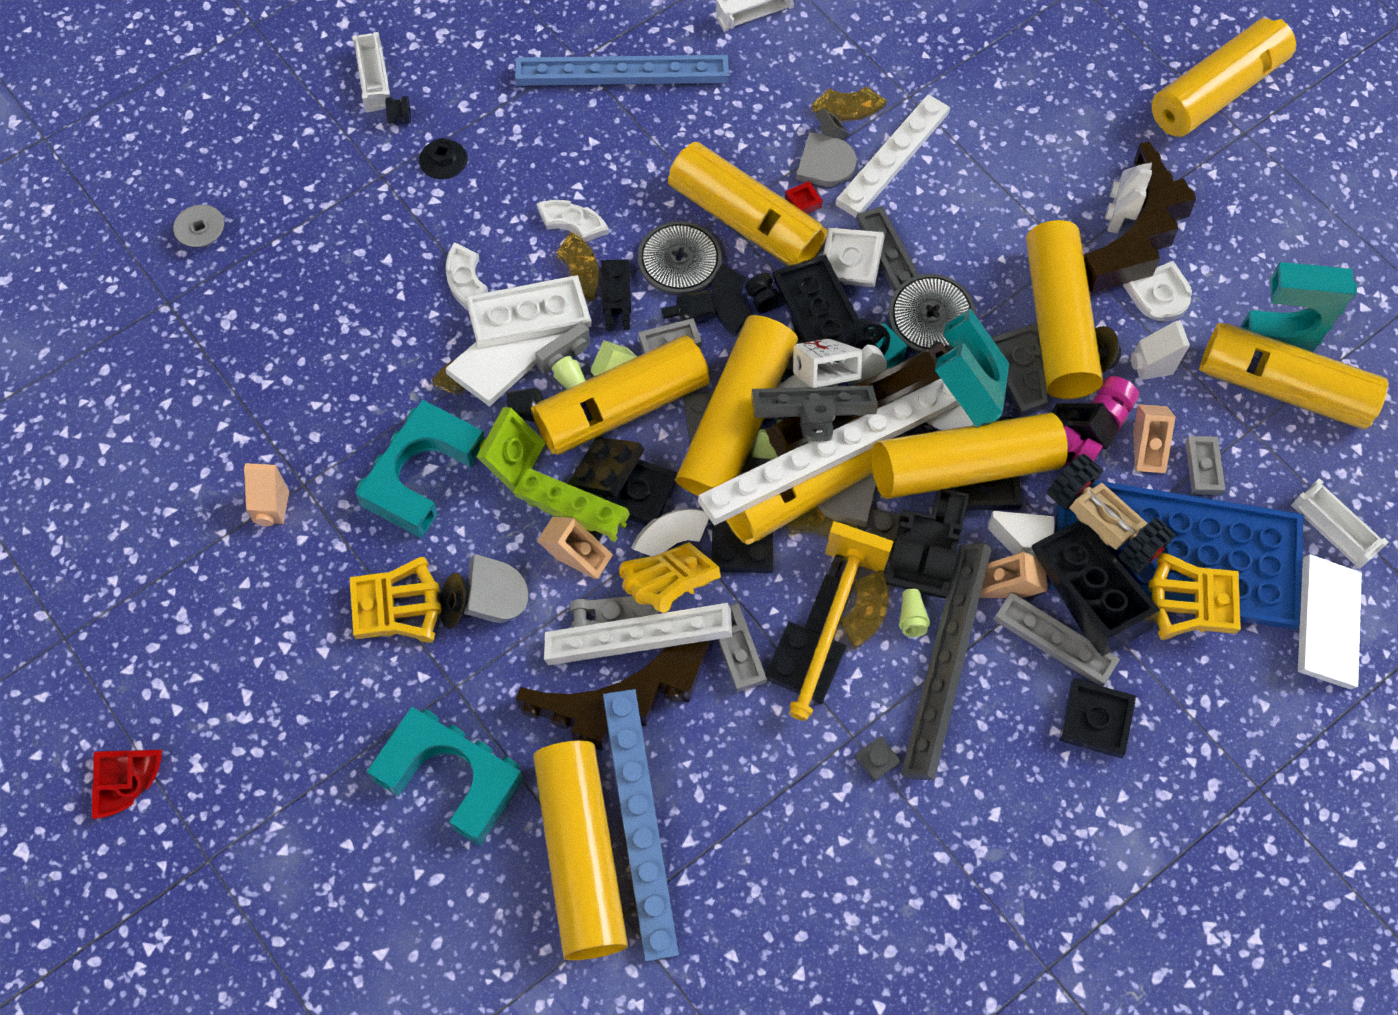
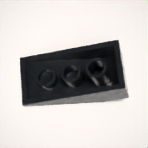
M1078 520L1032 545L1033 552L1082 633L1102 657L1153 629L1160 609L1090 526Z

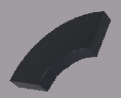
M722 264L713 280L712 299L717 319L729 333L736 336L742 329L746 318L752 315V311L744 305L740 296L745 284V277Z

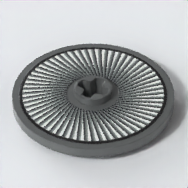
M675 221L654 228L644 237L638 250V265L644 279L655 289L671 295L696 293L705 289L713 282L715 274L722 264V252L716 238L702 226L690 222ZM679 255L684 256V258H682L681 261L676 260V258H678Z
M922 274L908 279L898 287L892 296L888 317L892 331L910 350L922 353L931 349L936 340L943 343L948 352L952 346L943 335L945 324L970 308L975 315L976 312L970 294L960 283L944 275ZM935 310L938 312L936 317L928 318L926 316L928 311L933 312Z

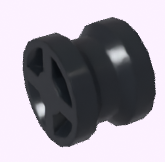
M402 96L401 99L386 97L385 105L388 124L392 125L397 121H403L405 124L411 123L409 97Z

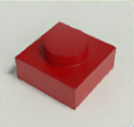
M810 181L785 191V199L806 214L822 208L823 200Z

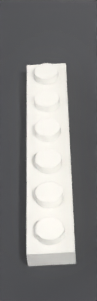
M928 94L837 197L836 206L855 218L857 214L864 212L947 117L950 107Z
M728 603L545 632L544 660L549 666L732 637L731 608Z

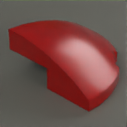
M162 749L94 751L92 819L117 814L133 805L134 800L145 789L150 788L157 776L162 759Z

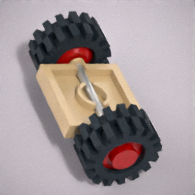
M1083 453L1057 476V479L1052 482L1046 494L1064 510L1070 508L1076 514L1079 521L1090 526L1105 544L1112 546L1115 550L1131 540L1119 554L1118 559L1138 575L1162 553L1176 534L1157 517L1148 524L1103 483L1092 489L1091 487L1099 479L1103 469Z

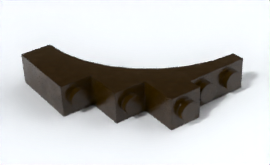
M1150 141L1139 144L1134 159L1135 166L1152 162L1150 169L1152 170V175L1146 188V198L1143 203L1142 213L1135 224L1120 238L1103 248L1084 255L1088 287L1091 293L1153 276L1160 260L1158 250L1172 246L1178 231L1176 220L1189 217L1196 202L1193 189L1189 188L1184 179L1173 181L1171 172L1167 171L1161 161L1160 154L1154 150Z
M941 343L852 386L873 385L878 407L941 379L936 373L935 367L938 357L947 353L944 344ZM835 415V419L832 421L833 429L859 416ZM788 417L765 429L769 442L778 457L809 442L802 435L800 427L801 417ZM814 429V430H813V431L816 432V433H821V432H823L822 430H819V429Z
M712 640L665 647L642 670L619 683L595 691L562 694L544 693L520 687L516 696L518 708L521 709V713L535 719H538L539 716L551 719L550 722L553 725L563 729H568L571 726L573 727L571 731L573 741H588L595 745V749L603 751L609 737L603 694L635 689L641 725L647 727L659 693H663L665 698L674 702H681L682 700L690 702Z

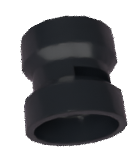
M761 273L752 277L745 285L749 296L754 298L753 305L759 313L770 312L782 302V297L779 291L774 289V281L768 273Z

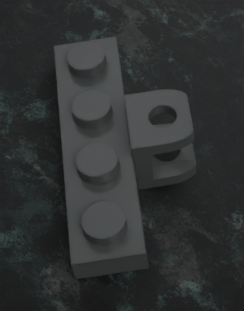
M873 385L751 390V402L755 418L801 417L800 427L802 435L807 441H830L833 437L832 421L835 419V415L861 416L877 414L878 408ZM814 429H819V430H822L823 432H821V433H816V432H814L813 430H814Z

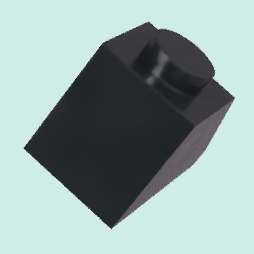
M1056 403L1051 411L1060 419L1063 427L1067 426L1081 433L1082 440L1090 438L1103 445L1102 449L1108 448L1120 428L1104 403Z

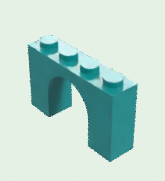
M1279 262L1269 278L1271 304L1308 308L1289 313L1250 310L1243 320L1241 328L1314 352L1316 347L1322 344L1326 333L1332 330L1334 322L1339 315L1344 313L1349 301L1356 296L1357 282L1353 281V269Z
M970 308L945 324L943 335L953 349L938 357L935 371L977 428L984 423L991 424L995 422L1003 413L1009 362Z
M422 400L417 408L414 407L409 412L403 428L394 433L390 446L385 453L380 454L376 458L373 470L368 477H364L359 482L355 494L360 506L422 539L438 516L433 501L410 490L399 481L403 465L418 453L436 451L471 467L477 459L476 456L480 451V444L485 439L483 430Z
M411 707L367 770L369 777L373 782L399 797L417 769L426 760L441 754L456 755L464 759L473 769V782L468 794L449 823L454 831L481 846L524 780L519 770L520 765L506 756L502 760L492 754L493 750L479 740L474 744L464 738L466 734L458 727L450 724L447 728L438 722L439 718L431 711L423 708L420 712Z

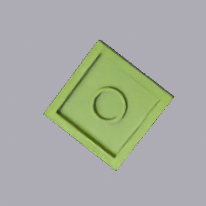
M503 407L487 438L481 442L480 451L476 457L513 491L527 470L533 468L546 442L512 408Z

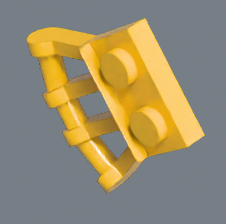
M690 542L655 556L622 562L619 566L620 577L624 580L622 583L623 590L632 595L637 603L652 605L656 611L662 613L668 612L672 602L683 593L689 592L694 594V588L706 586L709 582L721 578L719 566Z
M1161 553L1156 561L1158 567L1152 580L1148 581V590L1152 592V601L1160 609L1156 620L1160 629L1157 632L1160 640H1166L1193 630H1198L1202 633L1204 631L1233 634H1237L1241 630L1238 571L1196 567L1166 553ZM1174 570L1194 579V582L1169 580L1166 578L1169 571ZM1164 592L1195 594V602L1166 600ZM1166 612L1195 614V619L1172 625Z
M419 557L391 572L349 577L353 635L355 639L386 635L391 637L399 634L416 638L422 642L433 643L435 638L433 630L438 615L442 613L441 603L437 599V594L440 593L439 583L435 582L428 570L429 563L425 557ZM412 574H417L421 583L393 587L394 583ZM417 595L425 596V603L394 607L395 598ZM425 615L421 628L395 621L397 618Z

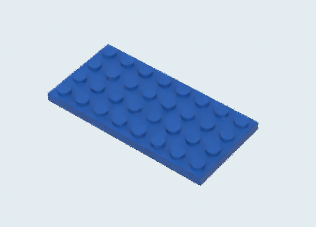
M1099 480L1095 481V484L1091 487L1092 489L1103 483L1148 524L1157 517L1176 534L1162 553L1172 555L1196 567L1238 571L1240 621L1290 630H1297L1300 627L1304 514ZM1057 504L1055 533L1078 521L1076 514L1070 508L1064 510L1059 504ZM1131 540L1126 542L1117 550H1115L1112 546H1109L1107 544L1105 545L1118 559L1119 554L1130 543ZM1158 557L1138 575L1118 559L1152 600V592L1148 590V581L1152 580L1158 567L1156 563ZM1170 570L1166 578L1169 580L1194 582V579L1174 570ZM1050 580V587H1049V589H1054V590H1056L1055 586L1053 585L1052 581ZM1164 592L1166 600L1195 602V594Z

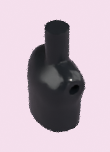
M709 290L697 293H682L677 297L676 305L661 308L663 319L680 316L682 321L694 318L695 323L703 320L716 318L715 307Z
M537 388L506 391L507 407L512 408L523 420L535 422L531 408L547 399H543L541 391Z

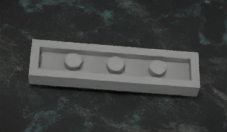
M1012 592L994 618V621L1097 685L1104 686L1120 661L1118 657L1111 653L1102 657L1087 638Z

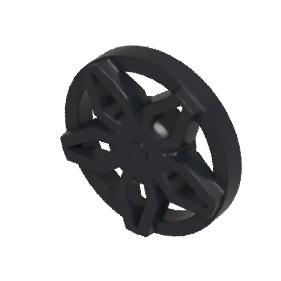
M858 319L854 324L845 329L836 341L844 344L845 342H851L847 345L862 350L867 344L877 347L876 343L883 338L879 349L884 356L890 345V335L882 323L876 320Z

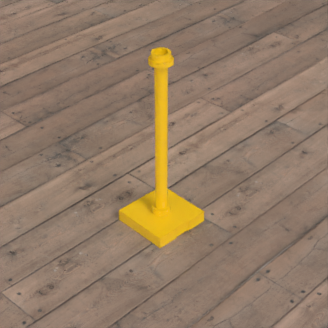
M836 521L832 524L825 554L835 557L836 554L843 556L842 560L847 561L797 702H790L789 715L801 721H807L808 717L813 713V709L809 707L859 564L861 567L883 574L893 545L892 540Z

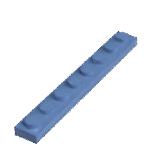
M728 55L516 58L515 80L516 86L728 83Z
M636 690L603 694L644 961L679 956Z

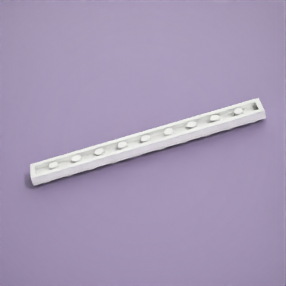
M939 379L877 409V414L864 415L833 430V437L830 441H810L700 494L698 503L715 526L872 449L876 441L892 439L960 404L942 379Z

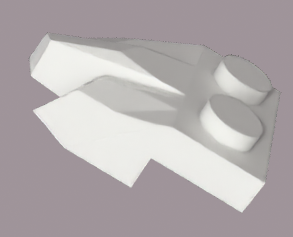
M1152 162L1124 170L1119 182H1113L1109 197L1114 198L1113 203H1109L1105 219L1109 220L1108 232L1118 234L1125 218L1137 219L1146 198V188L1152 175V170H1150Z

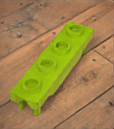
M530 468L512 491L515 497L526 501L529 506L533 508L537 506L542 511L556 517L575 518L586 530L604 534L613 542H616L618 539L616 536L618 526L625 528L627 525L625 522L630 515L625 507Z

